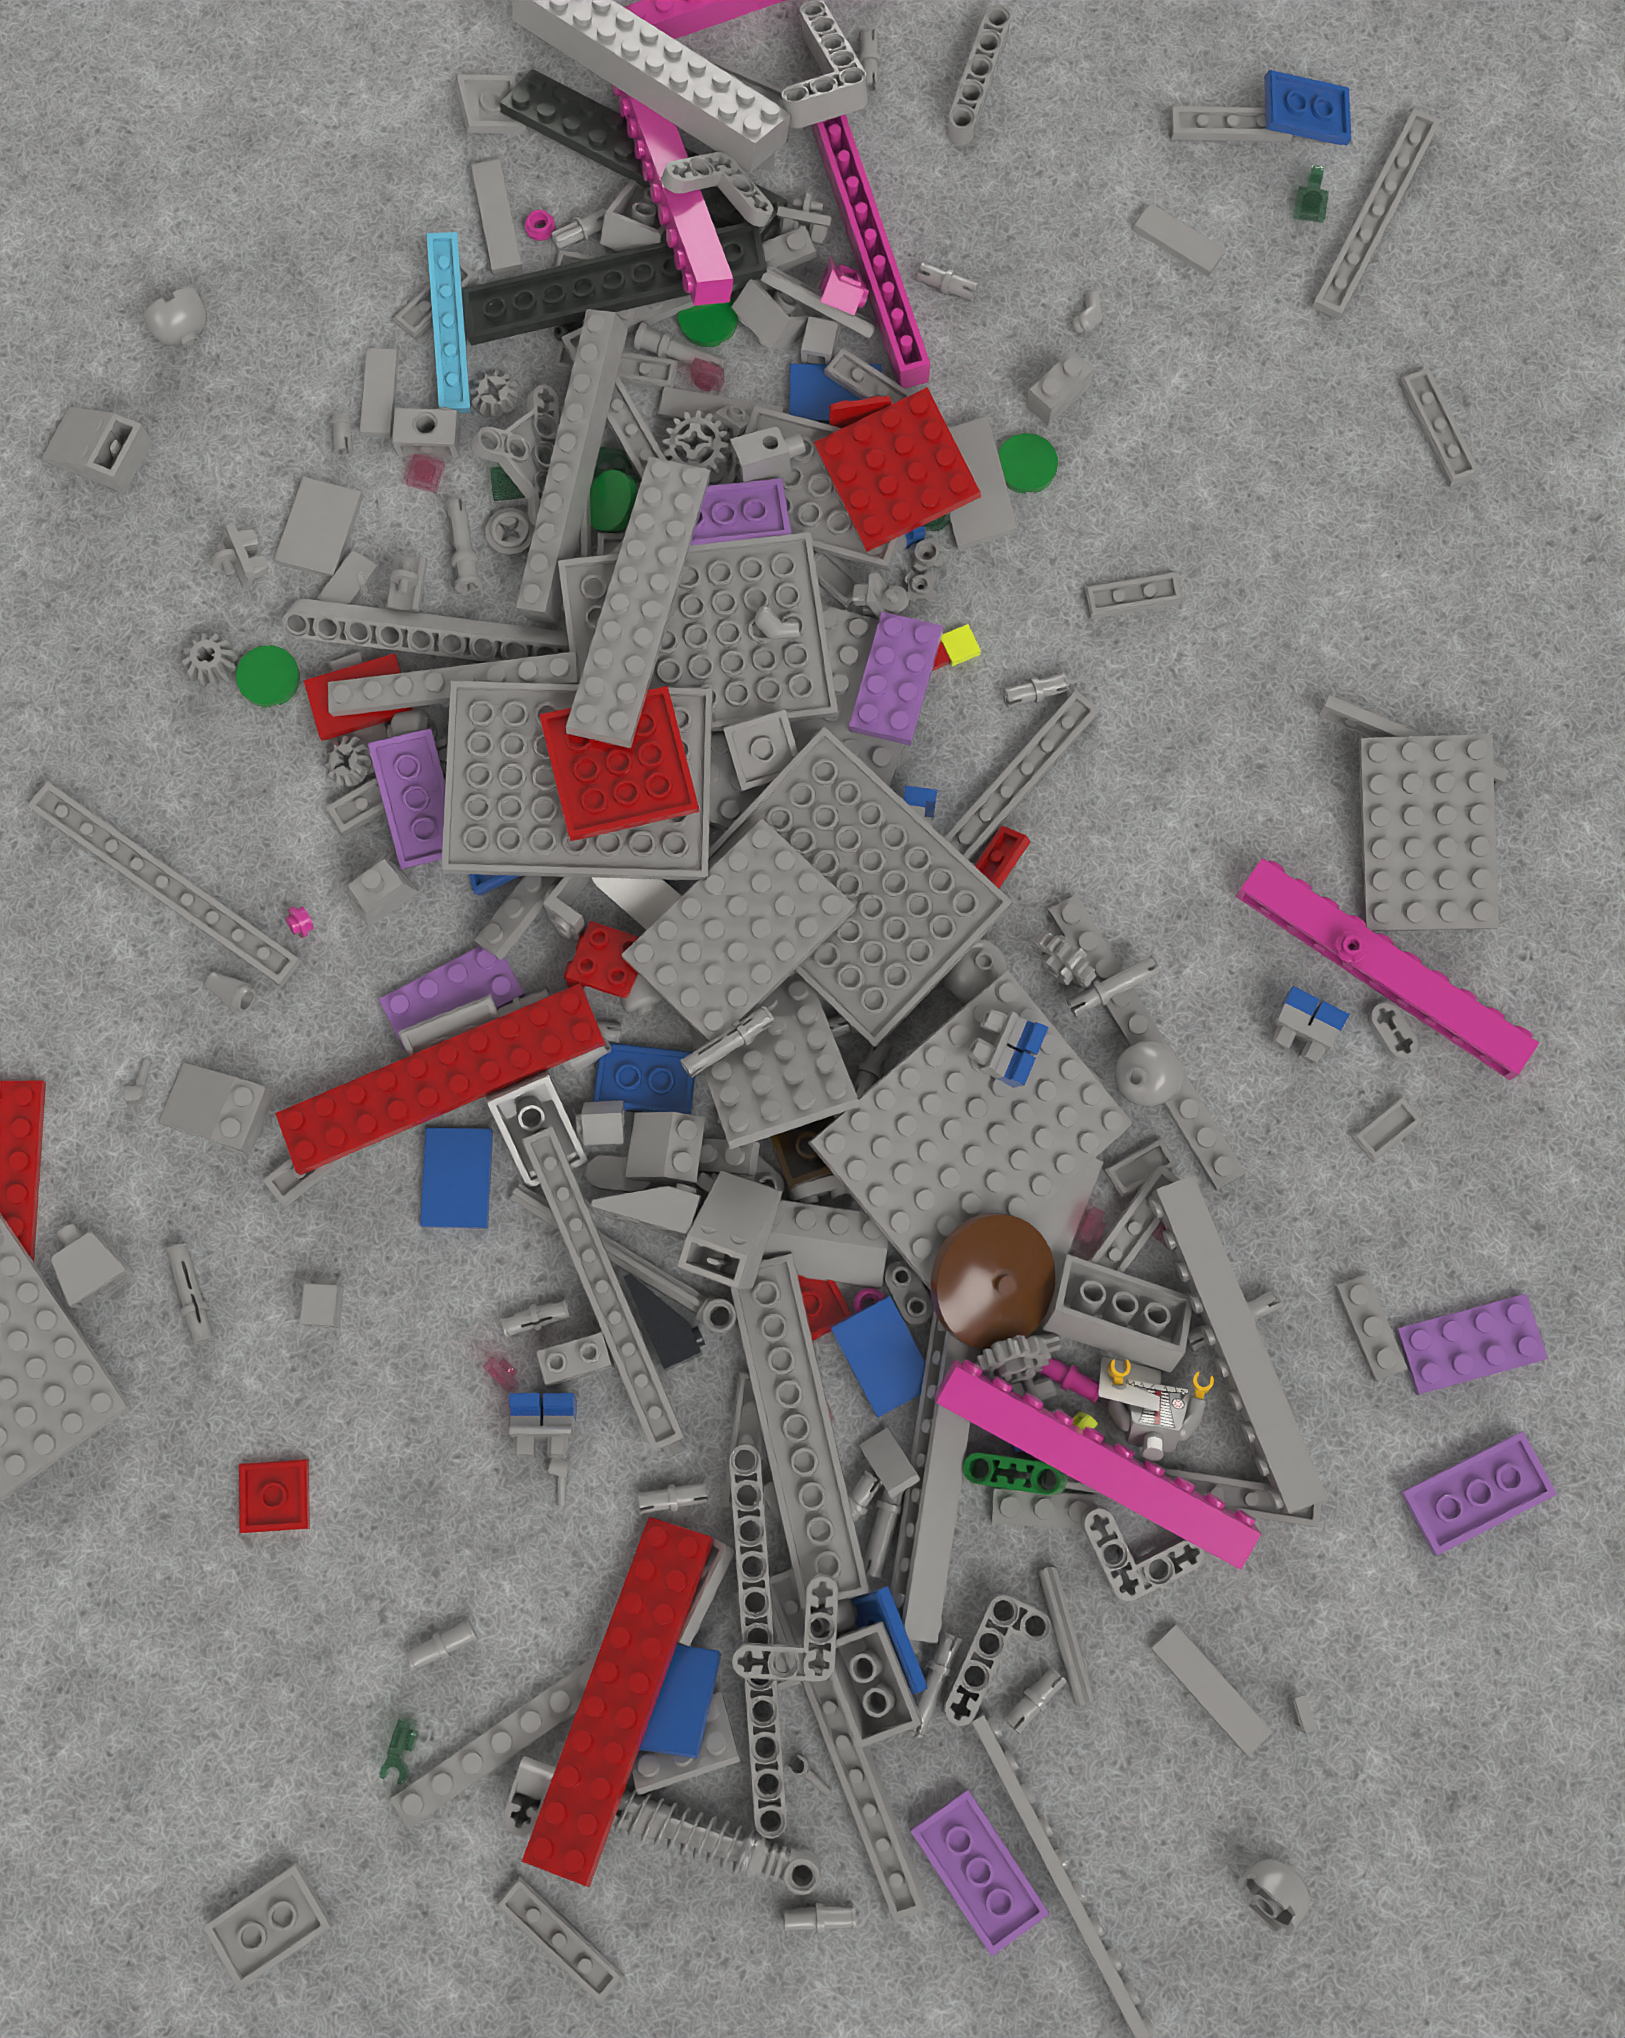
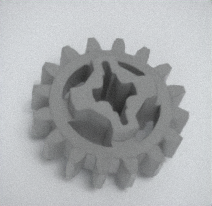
M697 410L695 417H691L688 411L685 412V420L682 422L678 418L673 419L676 424L675 429L666 428L667 433L671 436L670 439L662 440L663 445L668 448V450L663 452L665 458L681 464L708 470L712 469L714 472L719 473L720 470L717 464L719 462L727 463L728 461L723 452L731 451V447L725 442L730 439L727 431H723L725 428L720 420L715 422V417L712 413H709L704 418L701 410ZM706 428L714 433L716 439L707 436ZM678 452L686 455L688 463L680 459Z
M1042 931L1031 945L1034 948V952L1041 956L1042 968L1064 985L1074 983L1080 989L1081 987L1087 989L1097 976L1094 973L1095 969L1088 965L1086 952L1063 935L1054 937L1050 932L1045 933Z
M1015 1336L1012 1339L1009 1338L1005 1341L993 1343L991 1349L983 1350L984 1355L977 1356L975 1364L983 1369L982 1375L992 1380L997 1376L1012 1384L1033 1378L1036 1375L1035 1372L1043 1370L1042 1366L1049 1365L1051 1356L1047 1343H1045L1043 1338L1037 1339L1036 1336H1032L1026 1339L1025 1336Z

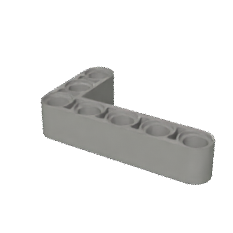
M808 0L800 6L799 10L803 39L824 75L790 85L782 91L783 109L791 113L789 127L803 128L865 108L869 102L866 72L827 6L820 0Z

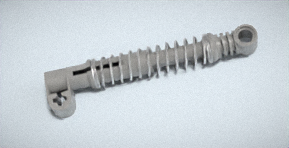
M526 1756L523 1757L504 1811V1824L510 1833L516 1836H525L533 1831L556 1769L555 1766ZM625 1787L612 1826H615V1833L621 1828L628 1831V1837L635 1833L641 1835V1841H644L646 1837L654 1840L655 1846L659 1842L663 1843L666 1837L668 1838V1851L671 1850L675 1841L681 1843V1855L685 1853L688 1845L694 1847V1860L698 1858L701 1850L707 1852V1864L711 1863L714 1855L720 1856V1869L724 1868L729 1859L733 1861L732 1871L734 1874L740 1869L739 1875L751 1878L754 1875L760 1876L762 1872L765 1873V1879H768L769 1875L773 1876L772 1881L777 1882L778 1878L781 1879L780 1884L787 1886L795 1894L806 1895L816 1889L820 1879L821 1863L818 1856L811 1850L791 1848L790 1852H787V1846L784 1845L782 1849H778V1843L774 1842V1845L770 1846V1840H767L758 1831L755 1832V1830H752L751 1834L747 1837L742 1838V1825L738 1827L735 1835L730 1834L729 1821L725 1822L722 1830L716 1829V1816L711 1819L707 1826L703 1824V1812H700L696 1820L692 1821L690 1820V1807L686 1808L681 1817L677 1815V1803H674L671 1807L665 1805L664 1798L657 1802L652 1800L651 1794L642 1797L639 1796L637 1790L630 1793L626 1791ZM517 1793L541 1801L540 1803L533 1800L527 1809L526 1815L528 1818L526 1820L520 1818L521 1812L519 1810L527 1798L517 1795ZM798 1865H806L811 1869L812 1875L802 1879L795 1875L793 1869Z

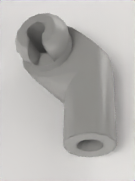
M1089 292L1085 295L1086 310L1080 316L1075 317L1072 322L1073 328L1077 333L1089 332L1101 323L1102 307L1099 292Z
M760 607L756 611L755 623L769 639L799 638L798 622L782 623L769 607Z

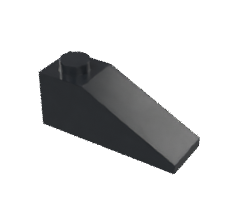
M631 1274L623 1276L665 1371L703 1355L700 1347L706 1344L698 1326L691 1328L686 1319Z

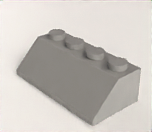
M780 1200L761 1261L793 1254L797 1275L804 1276V1278L823 1281L828 1279L836 1283L881 1289L888 1239L866 1212Z
M1067 1254L1055 1283L1054 1293L1046 1314L1043 1329L1171 1373L1185 1354L1192 1306L1189 1301V1295Z

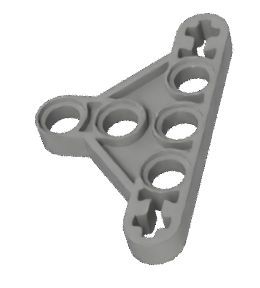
M542 384L537 386L527 396L526 415L506 430L485 426L471 440L472 449L475 454L483 459L498 462L527 498L528 517L534 527L543 491L538 486V479L546 481L559 428L558 396L550 386ZM537 422L547 426L549 436L539 432ZM481 436H486L492 441L493 450L483 446ZM510 443H514L520 448L521 457L512 454L509 448ZM538 450L547 454L549 464L542 463L539 460Z

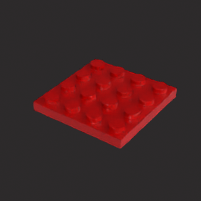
M928 387L814 442L817 452L866 552L981 498V492Z
M668 686L647 690L631 748L567 734L566 725L572 707L539 714L570 842L699 812Z

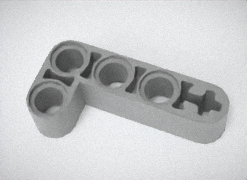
M997 1594L990 1598L944 1700V1713L952 1724L966 1726L975 1718L1011 1633L1034 1643L1047 1639L1051 1632V1621L1046 1614L1005 1594ZM1002 1600L1008 1601L1012 1608L1011 1615L1006 1620L996 1619L993 1612L995 1604ZM1031 1616H1039L1043 1621V1629L1038 1635H1029L1025 1629L1026 1621ZM985 1633L994 1634L998 1641L996 1649L989 1653L981 1651L979 1647V1640ZM971 1666H979L983 1670V1679L977 1685H970L965 1681V1672ZM959 1685H962L967 1691L977 1694L975 1699H972L969 1695L967 1696L965 1706L969 1711L967 1714L961 1713L957 1718L954 1717L955 1712L951 1708V1704L953 1702L960 1703L963 1692L957 1691Z

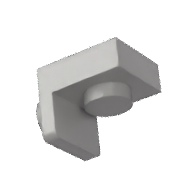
M727 405L714 414L715 422L720 420L725 426L723 431L728 432L730 439L742 436L750 420V417L746 415L742 408L734 405ZM708 429L707 436L716 439L714 433ZM730 439L725 441L731 447ZM732 450L730 452H723L726 459L732 458Z

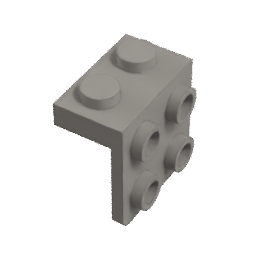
M563 877L558 885L553 884L544 895L543 899L545 901L543 905L549 920L557 926L555 931L567 941H571L572 938L578 941L581 933L586 931L582 915L569 906L592 877Z

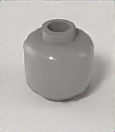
M416 709L396 713L391 720V724L388 725L387 735L388 738L431 728L435 741L438 731L435 719L429 716L426 711Z
M639 974L630 995L627 998H620L623 1009L626 1012H637L638 1017L657 1011L655 1005L659 1004L663 999Z

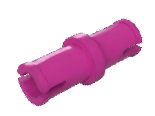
M1051 1357L1049 1365L1042 1366L1043 1370L1038 1372L1060 1384V1389L1064 1391L1069 1389L1090 1400L1093 1404H1095L1099 1397V1382L1077 1371L1079 1367L1073 1364L1070 1367Z

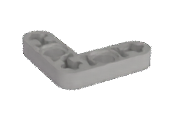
M714 152L671 161L666 165L661 177L663 186L677 194L718 186L740 214L754 226L763 227L767 225L773 212L771 202L731 156L723 152Z
M1100 1505L1089 1506L1081 1515L1082 1528L1113 1592L1123 1601L1136 1600L1197 1569L1205 1559V1551L1182 1537H1178L1134 1560L1114 1517L1106 1508ZM1098 1514L1101 1518H1106L1101 1522L1102 1527L1111 1536L1102 1538L1100 1532L1094 1526L1090 1527L1094 1522V1515ZM1111 1544L1119 1545L1121 1548L1119 1559L1114 1562H1107L1103 1556L1105 1548ZM1186 1545L1195 1549L1191 1552L1193 1557L1191 1560L1188 1561L1185 1557L1174 1560L1179 1565L1176 1569L1173 1562L1167 1556L1169 1553L1175 1558L1183 1555V1547ZM1157 1559L1164 1560L1166 1563L1164 1574L1160 1577H1152L1149 1574L1151 1562ZM1122 1568L1130 1580L1135 1579L1131 1583V1591L1127 1592L1124 1588H1119L1123 1585V1580L1116 1570Z
M824 1574L816 1575L807 1585L804 1646L762 1643L742 1644L735 1650L732 1664L735 1672L741 1677L755 1679L819 1682L830 1678L835 1668L838 1588L834 1579ZM819 1582H826L827 1588L833 1590L832 1594L825 1597V1608L833 1607L832 1613L822 1610L810 1612L811 1606L818 1608V1595L812 1594V1589L818 1588ZM820 1617L827 1619L831 1624L829 1634L822 1638L814 1636L810 1630L813 1620ZM809 1642L818 1645L831 1643L830 1650L823 1647V1661L829 1662V1667H823L822 1673H815V1668L809 1666V1661H814L816 1658V1647L809 1649ZM745 1651H752L753 1658L763 1659V1651H770L767 1662L769 1672L762 1671V1663H754L751 1670L744 1669V1663L738 1662V1658L744 1657ZM786 1652L793 1657L794 1665L791 1670L780 1672L774 1667L773 1660L778 1653Z

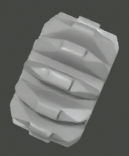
M202 632L201 641L199 642L190 638V643L193 647L183 649V654L187 658L182 660V666L185 670H188V677L193 681L197 680L199 685L203 687L210 682L213 687L217 688L219 684L218 679L220 678L229 682L230 678L226 673L236 672L237 667L233 662L238 660L235 651H232V644L228 640L222 641L221 636L216 633L209 638L207 634ZM211 657L213 660L208 662L207 659Z

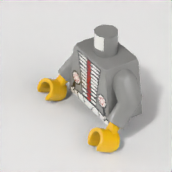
M1114 1358L1107 1365V1373L1113 1378L1114 1385L1112 1386L1123 1390L1126 1388V1385H1123V1377L1130 1372L1131 1364L1128 1359H1125L1123 1361V1373H1118L1114 1368ZM1200 1371L1195 1374L1192 1380V1387L1195 1390L1194 1396H1190V1390L1126 1379V1384L1159 1396V1411L1109 1399V1414L1118 1428L1124 1431L1126 1442L1129 1445L1143 1447V1456L1147 1460H1160L1164 1456V1451H1175L1177 1442L1186 1441L1200 1426L1206 1405L1204 1395L1211 1390L1214 1384L1212 1375L1209 1385L1201 1387L1197 1383Z

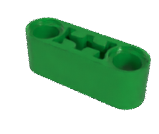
M973 1453L966 1458L963 1464L965 1477L974 1484L1050 1496L1060 1494L1067 1485L1065 1473L1043 1462L986 1453ZM984 1459L989 1465V1472L984 1478L980 1479L975 1474V1465L979 1460ZM1000 1468L1015 1470L1016 1468L1018 1471L1031 1473L1030 1480L1016 1478L1014 1481L1012 1477L999 1475ZM1051 1469L1056 1474L1057 1481L1055 1486L1048 1490L1042 1485L1041 1477L1046 1470Z

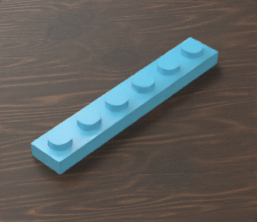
M457 232L426 233L439 407H448L452 410H457L458 413H469L471 410Z

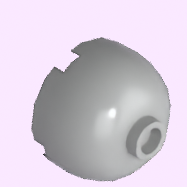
M194 288L176 290L172 292L175 297L174 299L165 302L162 297L150 305L143 313L142 317L147 328L163 344L170 346L183 345L184 348H187L200 340L198 335L205 328L207 310Z
M980 939L942 979L943 985L947 991L951 990L957 996L956 999L967 1004L999 975L1008 970L1005 956L996 945L988 940Z
M1157 1040L1142 1041L1128 1047L1118 1058L1115 1067V1082L1120 1093L1129 1102L1144 1107L1158 1106L1169 1101L1180 1091L1184 1079L1183 1065L1180 1059H1177L1171 1051L1173 1049L1169 1045Z
M1273 1859L1261 1860L1250 1867L1237 1880L1239 1892L1241 1893L1245 1889L1257 1904L1248 1906L1264 1924L1276 1932L1282 1927L1287 1930L1285 1935L1290 1936L1308 1915L1310 1894L1304 1882L1305 1876L1297 1866L1291 1863L1286 1864Z

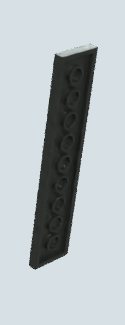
M531 69L500 102V112L612 171L636 181L637 184L650 188L649 181H645L643 177L641 159H637L635 155V142L633 138L628 136L626 117H622L620 113L534 69ZM684 147L688 158L699 156V154ZM755 184L773 206V212L767 225L759 227L762 240L779 219L777 217L778 206L787 208L788 200ZM718 186L700 189L713 223L724 228L748 222Z
M745 222L715 229L733 276V285L748 282L750 279H761L763 274L767 273L758 226ZM667 241L462 289L467 335L471 346L584 320L587 309L619 312L690 294L684 291L682 272L676 269L675 253L673 247L668 246Z

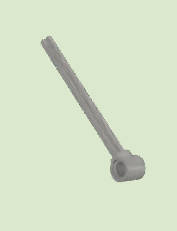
M520 1183L512 1192L513 1195L510 1200L560 1230L547 1199ZM598 1231L612 1263L697 1314L695 1320L705 1325L712 1333L726 1335L736 1328L738 1323L736 1310L729 1301L719 1299L713 1294L706 1297ZM721 1308L728 1310L730 1316L728 1322L723 1326L714 1325L712 1322L713 1313Z

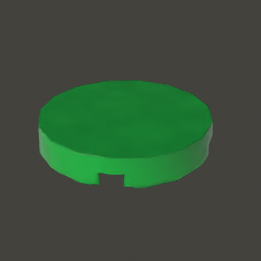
M730 297V302L696 305L679 311L678 325L682 334L690 343L700 347H716L721 345L720 343L728 341L738 327V314L731 308L734 300Z
M1022 433L1012 436L1003 443L998 452L1007 488L1016 493L1040 492L1048 487L1056 476L1058 457L1055 448L1047 439L1037 434Z
M611 469L601 473L594 480L590 487L591 525L596 530L616 533L628 525L638 494L634 479L624 472Z
M274 645L259 646L250 650L240 660L236 669V683L241 694L254 705L263 708L277 704L281 705L288 702L298 689L300 684L299 668L293 656L285 649Z

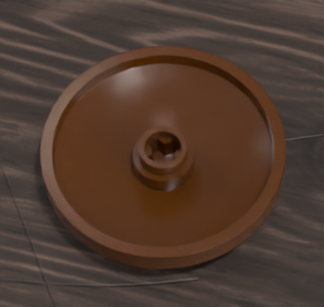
M1002 1213L978 1215L959 1225L947 1237L939 1249L931 1274L932 1303L943 1327L958 1341L983 1350L991 1349V1345L997 1341H1005L1015 1336H1025L1027 1338L1039 1326L1047 1314L1055 1289L1054 1260L1044 1237L1034 1226L1025 1220Z

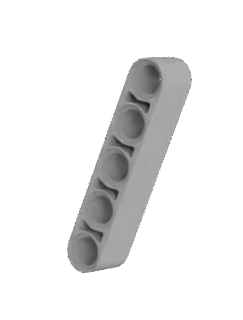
M1001 4L991 5L984 13L949 112L947 135L949 140L956 145L967 144L974 137L1009 36L1011 13L1006 6Z

